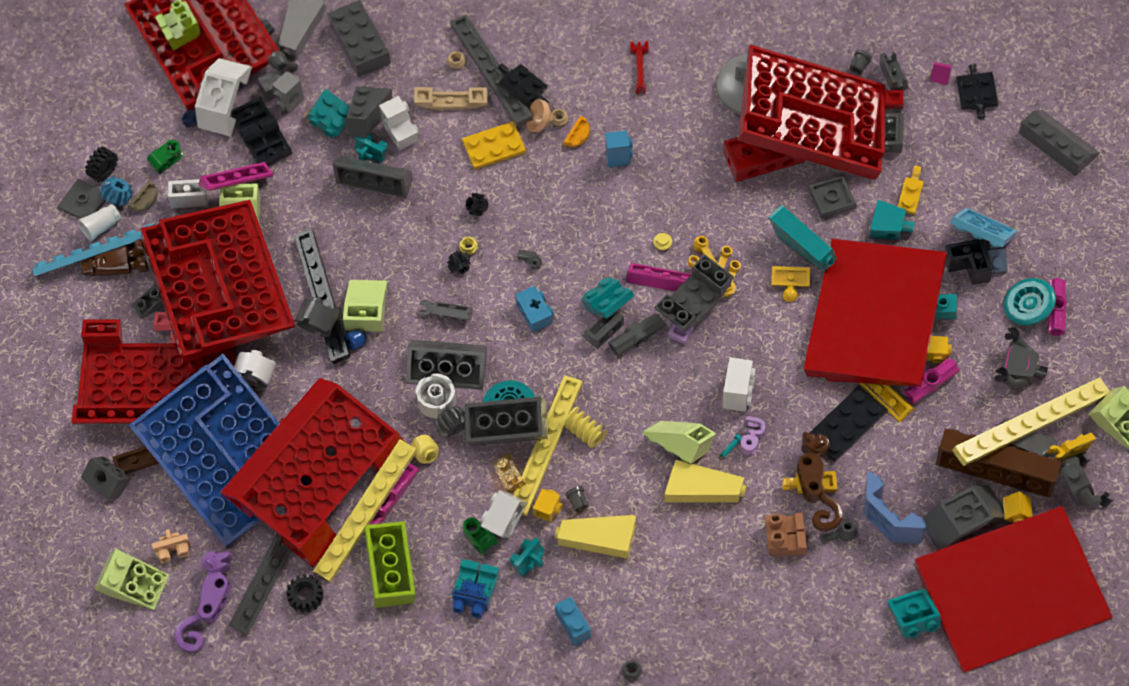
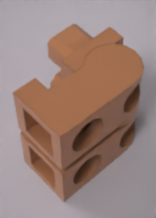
M803 512L786 517L781 514L765 516L767 546L770 556L806 555Z

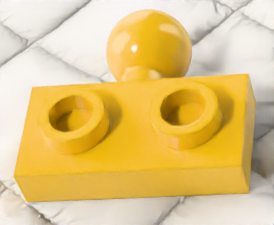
M772 266L771 286L787 287L783 292V299L787 302H794L798 297L794 287L810 286V267Z

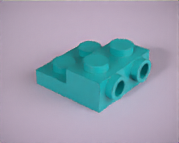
M325 88L305 118L311 125L320 128L326 136L336 138L347 124L346 118L350 106Z
M608 277L601 280L594 289L586 292L581 301L589 312L607 319L635 297L632 290L622 287L619 280Z
M925 588L887 600V606L895 618V625L903 639L907 637L914 639L919 633L925 631L935 632L938 627H941L940 614Z

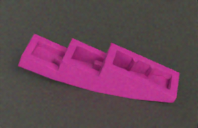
M409 463L369 525L381 524L407 490L418 473L419 468Z

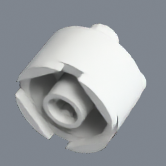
M252 350L251 353L240 352L234 368L248 385L256 387V391L267 390L276 363L263 357V354L257 350Z
M431 374L430 377H424L416 387L418 407L425 416L436 419L439 414H442L449 407L456 406L455 388L447 376Z

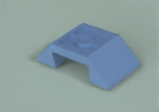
M871 471L868 472L865 485L864 515L891 542L921 544L926 531L925 521L913 512L900 521L898 515L890 512L882 501L884 488L882 479Z

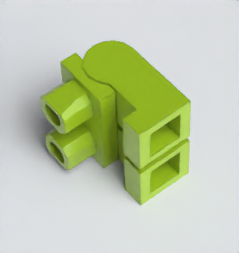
M181 0L171 4V13L165 16L162 14L155 16L173 50L195 39L200 34L199 25L186 1L182 2Z

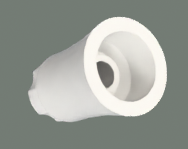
M111 204L91 215L78 219V225L84 235L92 242L108 228L115 225L121 219V216L116 207Z

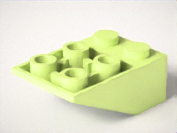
M238 184L220 188V206L251 200L259 222L260 192L258 184Z
M349 281L343 313L345 331L359 329L361 331L383 332L387 281Z
M1125 386L1113 388L1089 413V416L1100 428L1129 449V390Z
M659 421L642 433L650 441L660 444L666 451L678 455L681 460L688 463H693L709 451L716 435L715 432L700 423Z
M115 549L109 554L94 589L107 596L154 610L169 574Z

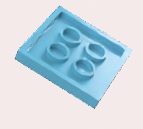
M967 207L953 216L950 223L955 225L954 228L959 231L965 232L966 230L977 239L990 241L989 244L994 247H1003L1016 236L1018 231Z

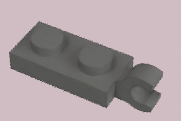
M422 300L420 305H425L427 310H420L419 314L426 316L431 312V314H436L440 318H447L449 316L455 317L459 321H465L471 317L473 307Z

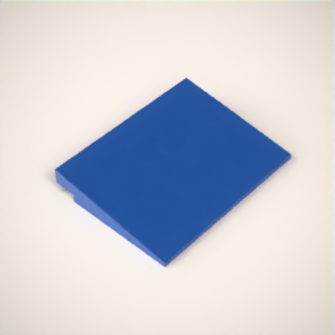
M222 354L209 365L206 364L129 426L226 547L260 522L254 515L251 518L221 495L220 492L280 423L226 356ZM302 477L300 479L304 486H308L311 483L309 477Z

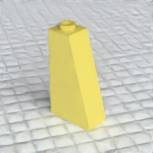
M675 460L665 491V502H739L740 496H745L747 486L744 485V477Z
M625 515L562 520L561 526L556 528L555 538L558 539L559 546L628 559L636 527V516Z

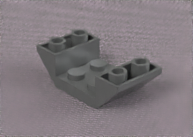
M704 254L692 267V275L672 296L666 294L654 308L685 331L697 326L719 303L734 276Z
M988 485L972 486L940 502L922 518L926 523V532L938 550L959 543L960 538L989 523L994 527L1006 521L1004 508Z

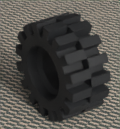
M103 146L97 148V151L94 150L93 155L89 156L90 160L86 162L88 164L85 166L86 175L97 182H104V179L106 180L111 175V172L115 171L114 167L118 164L116 163L118 156Z
M302 574L303 578H300L298 575L296 576L297 580L292 579L290 581L291 585H287L286 595L290 606L294 607V610H300V613H304L307 610V613H309L311 609L316 610L317 605L320 606L322 604L321 600L324 598L322 585L316 577L314 579L312 575L307 577L306 574ZM310 588L313 594L309 599L301 600L297 596L299 590Z

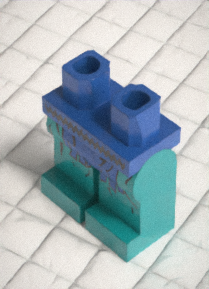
M462 559L459 575L452 593L453 612L463 614L465 607L469 606L472 607L471 616L481 619L485 610L488 611L500 576L499 567L483 563L480 567L479 562Z

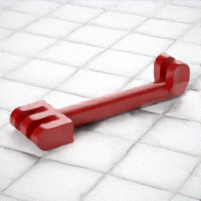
M637 41L638 47H635L634 42H630L631 54H636L637 83L635 85V94H639V91H642V94H646L643 54H649L648 41L644 42V47H641V41Z

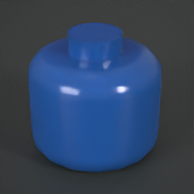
M359 329L346 333L345 338L348 347L351 350L363 347L366 340L365 333H362Z

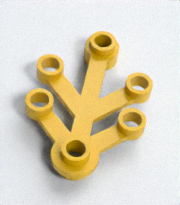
M705 236L696 237L693 249L696 252L703 253V255L705 254L716 262L708 248V239ZM726 245L721 249L718 265L722 268L725 267L727 259L732 255L733 250L730 246ZM691 255L688 259L687 264L691 268L696 264L692 260L695 262L699 260V257L696 255ZM737 260L730 262L729 273L734 278L741 268V263ZM733 280L723 297H729L735 293L736 285Z

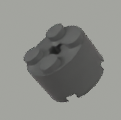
M313 297L312 300L305 298L294 322H297L299 327L310 333L321 332L320 336L329 337L338 318L339 310L332 306L327 307L323 305V301Z

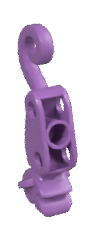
M210 551L202 557L201 564L208 575L202 583L200 606L196 614L185 618L177 625L174 633L175 641L183 651L196 653L203 648L205 642L204 637L199 632L189 631L187 637L189 639H196V642L193 645L185 643L183 640L184 631L201 620L205 623L215 622L223 611L231 593V584L223 575L231 569L229 563L232 561L233 556L230 551L219 552L218 554L215 551Z

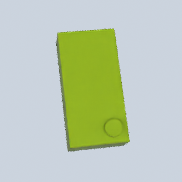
M405 521L365 525L364 537L374 608L414 603L415 587Z

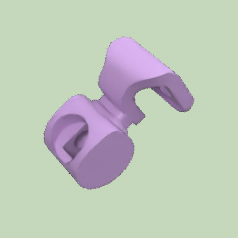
M747 416L744 419V426L757 428L758 430L749 429L748 435L743 436L741 439L740 450L744 455L751 456L757 451L758 438L765 434V422L762 419Z

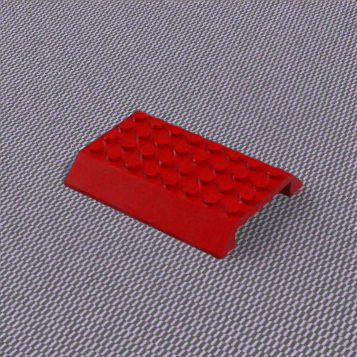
M83 319L81 338L84 346L77 405H73L71 423L131 424L206 364L209 365L222 354L234 366L237 346L183 363L176 343H123L121 319Z

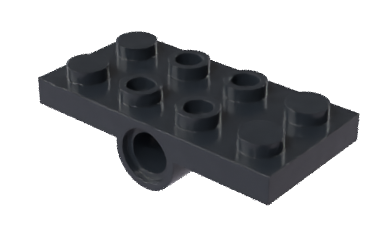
M261 97L232 109L230 117L236 119L235 127L256 164L265 162L266 165H269L292 154V150L281 133L274 115L269 112Z

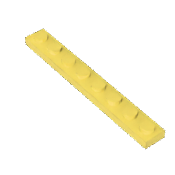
M564 375L547 415L548 439L536 441L518 483L514 496L528 503L522 514L524 516H528L565 428V420L573 409L583 385L581 380Z
M401 439L398 441L313 570L314 573L329 582L333 580L365 532V525L371 523L417 452L415 447Z

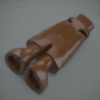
M142 239L136 240L135 248L128 251L127 246H123L95 255L93 258L89 257V260L81 261L83 275L111 276L131 274V270L136 269L143 273L148 272L146 251Z

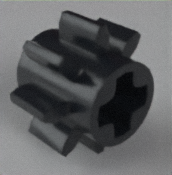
M472 193V197L466 199V209L470 215L482 216V212L488 209V200L484 198V194Z
M456 251L449 256L447 263L451 273L456 271L457 274L461 275L469 270L471 262L466 252L462 254L460 251Z

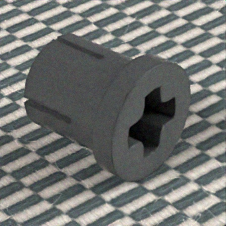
M856 50L854 53L855 57L849 67L852 71H858L859 74H862L867 64L871 62L872 57L863 50Z
M583 486L574 487L565 493L575 512L589 506L584 495L585 490Z

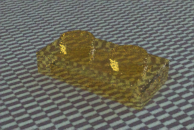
M509 453L492 463L508 493L511 494L526 485Z

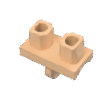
M166 529V536L159 537V542L152 543L155 555L158 556L162 564L171 560L169 552L177 550L179 558L189 556V547L191 545L187 534L181 536L179 532L171 534L170 529Z

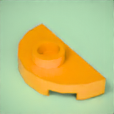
M580 115L567 135L563 146L578 147L588 140L590 125L582 115Z

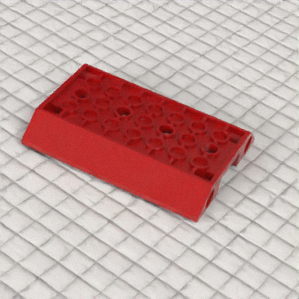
M319 378L223 488L220 494L250 518L253 515L283 538L282 544L313 568L336 537L335 532L326 522V519L366 471L371 467L378 473L400 439L404 440L395 429L340 385ZM357 419L360 422V427H352L350 420ZM333 448L336 451V455L330 457L326 454L325 450ZM302 477H309L311 484L304 486L300 479ZM278 506L285 507L286 514L278 515L275 508Z

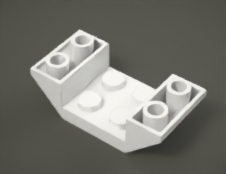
M219 58L205 72L195 105L198 128L231 137L236 119L230 117L239 84H247L251 66Z

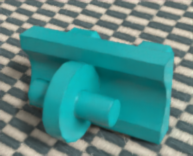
M368 134L366 137H354L356 142L354 149L359 154V160L365 161L369 159L372 161L374 159L380 163L385 160V153L388 150L387 142L381 140L375 144L373 143L374 137L371 134Z
M534 538L532 541L525 539L520 547L523 553L521 555L515 553L509 559L519 575L525 577L530 569L533 570L535 566L543 567L542 557L544 556L545 549L541 546L538 538Z

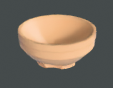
M541 99L535 100L529 108L533 120L526 124L529 131L539 133L549 126L553 114H551L547 102Z

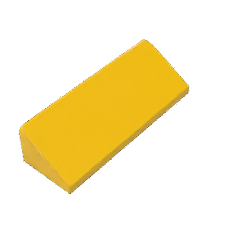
M859 383L874 399L887 408L888 412L899 422L916 410L891 385H866Z

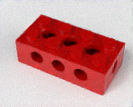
M738 137L724 141L723 154L735 182L806 161L740 142Z

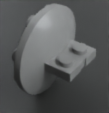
M747 54L737 56L728 61L720 70L717 78V93L721 102L729 110L741 115Z

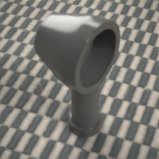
M281 51L273 52L268 58L269 65L279 72L284 71L286 68L293 72L298 69V64L287 61L286 56Z
M847 520L842 522L836 531L824 535L821 534L819 537L822 544L838 538L843 541H851L856 537L857 530L855 525ZM848 526V527H850L851 529H850V530H846L844 527Z

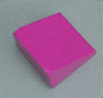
M934 62L930 81L947 85L952 66Z

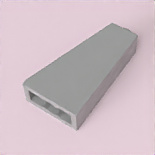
M289 0L279 42L280 51L284 53L286 58L290 59L292 57L297 59L326 12L325 1Z

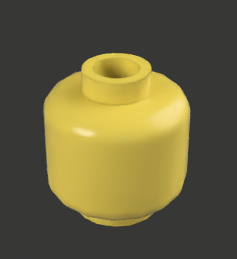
M429 435L417 436L411 443V446L417 449L414 457L418 462L425 464L436 460L439 447Z

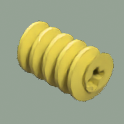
M577 406L568 414L564 427L570 430L572 434H576V437L582 439V442L587 443L590 448H594L604 440L607 435V429L601 432L602 425H598L595 428L597 421L593 420L590 422V416L584 418V411L578 414L580 408Z

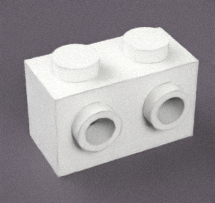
M200 179L168 181V199L172 209L207 207L209 205V191L198 186Z

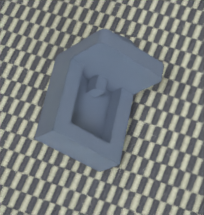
M987 246L988 250L986 251L993 269L992 273L1008 271L1005 248Z

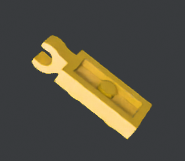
M914 165L912 177H905L898 207L905 209L907 214L915 215L924 181L919 180L922 168L920 166Z
M1092 433L1084 436L1081 434L1072 441L1067 440L1063 442L1060 447L1052 445L1046 453H1054L1057 461H1063L1066 458L1088 450L1096 440V437Z
M824 471L822 480L824 493L837 492L836 471ZM797 472L796 478H783V490L797 488V494H802Z

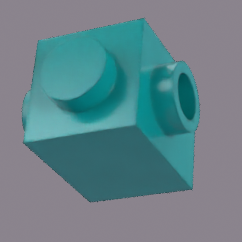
M939 294L935 319H957V294Z

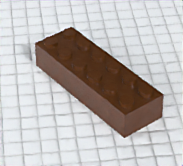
M945 428L935 465L1051 499L1061 461H1057L1053 457L1040 456L1032 451L1019 450L1015 446H1005L963 466L953 452V448L977 435H967L960 433L956 429Z

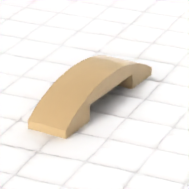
M414 87V105L434 110L479 108L487 105V88H469L468 92L432 91V87Z

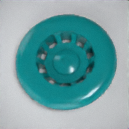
M1027 278L1014 284L1006 293L1003 302L1004 312L1009 320L1019 325L1039 323L1052 312L1056 302L1055 291L1048 282L1042 279Z
M507 380L493 385L486 392L483 402L535 397V394L526 384Z

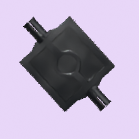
M503 63L498 66L497 69L505 74L500 79L499 84L522 103L528 105L537 99H541L547 102V104L549 103L548 100L541 96L548 86L522 64H519L514 69L507 68Z
M970 64L969 75L956 76L961 110H977V118L981 119L982 115V119H985L984 109L998 106L993 72L977 73L976 64H973V67Z

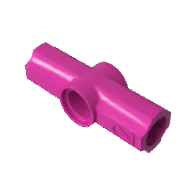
M1054 278L1049 280V284L1055 291V306L1060 308L1054 307L1048 316V333L1052 336H1060L1065 334L1066 281L1062 280V278Z
M948 358L934 369L927 370L923 376L922 387L909 386L904 390L906 399L910 403L916 404L928 394L936 392L939 386L959 373L957 364L953 359Z

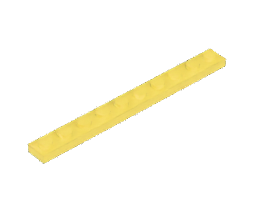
M1099 377L955 446L953 452L962 465L965 466L1102 400L1110 390Z

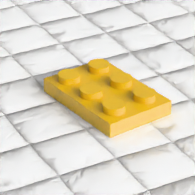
M513 121L462 138L474 170L526 153L524 144Z

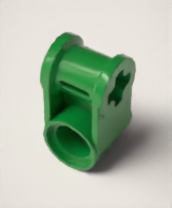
M174 139L168 140L148 155L147 161L159 174H162V171L166 168L169 169L183 157L179 142Z
M473 517L465 519L463 522L465 538L484 556L490 547L498 544V540L489 530L481 526L478 519ZM469 527L477 528L474 532L467 530Z

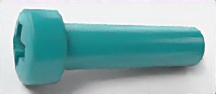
M736 434L734 440L720 455L725 458L741 443L742 436Z

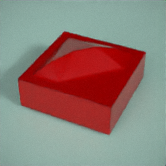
M885 90V109H903L904 90Z

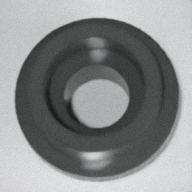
M630 660L622 666V675L627 680H637L642 674V667L637 661ZM634 668L636 672L630 674L628 670Z

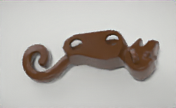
M803 432L801 451L805 454L799 458L796 470L802 494L808 502L817 503L820 500L833 510L835 518L831 522L823 523L820 521L821 518L829 519L830 512L827 510L816 511L812 517L814 528L819 531H831L840 525L843 511L837 501L824 493L822 485L824 474L822 458L829 451L830 441L825 435L820 433L816 436L812 433Z

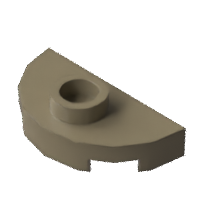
M149 179L128 204V209L144 211L153 206L158 196L155 184Z

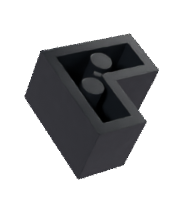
M983 239L945 245L944 252L947 253L946 267L948 273L967 269L972 285L991 281L993 269Z

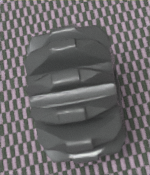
M449 407L442 414L438 415L434 425L439 434L447 438L451 435L454 436L465 428V412L461 407Z

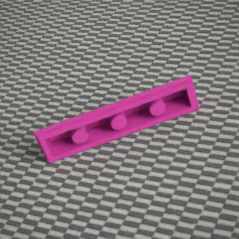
M262 162L201 176L198 186L211 191L273 177L274 174L266 163Z
M631 263L627 271L626 282L676 292L692 274Z

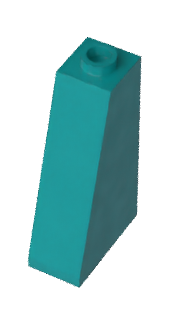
M780 205L768 217L776 236L823 272L834 264L837 258L833 248L783 205Z

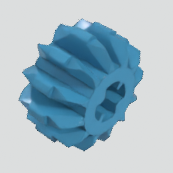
M115 176L107 178L101 186V198L106 199V203H111L118 207L126 206L132 197V186L127 184V180H121V177L118 179Z

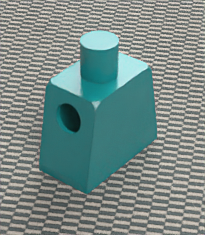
M877 200L869 238L900 240L902 231L913 233L915 222L905 220V209Z

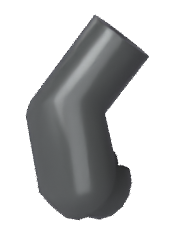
M518 251V259L527 260L533 269L541 267L542 261L536 252Z

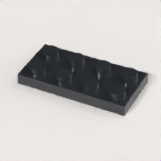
M858 386L809 433L816 436L820 433L829 439L830 447L826 456L836 462L888 412V409Z

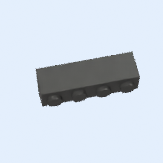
M1044 110L1032 111L1021 122L1019 134L1075 176L1100 154L1099 151Z
M340 156L332 164L336 183L407 198L413 181L412 171L406 168L391 167L388 164H377L369 160H358L350 156Z
M411 340L408 345L406 383L418 384L421 379L430 377L431 374H442L452 381L454 387L483 389L487 363V346Z

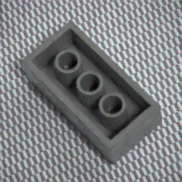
M360 0L327 13L329 25L358 77L391 64L389 51Z
M542 397L465 404L466 443L471 446L548 439L546 400Z

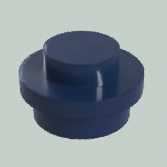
M189 110L183 114L182 121L185 127H193L197 124L195 111Z

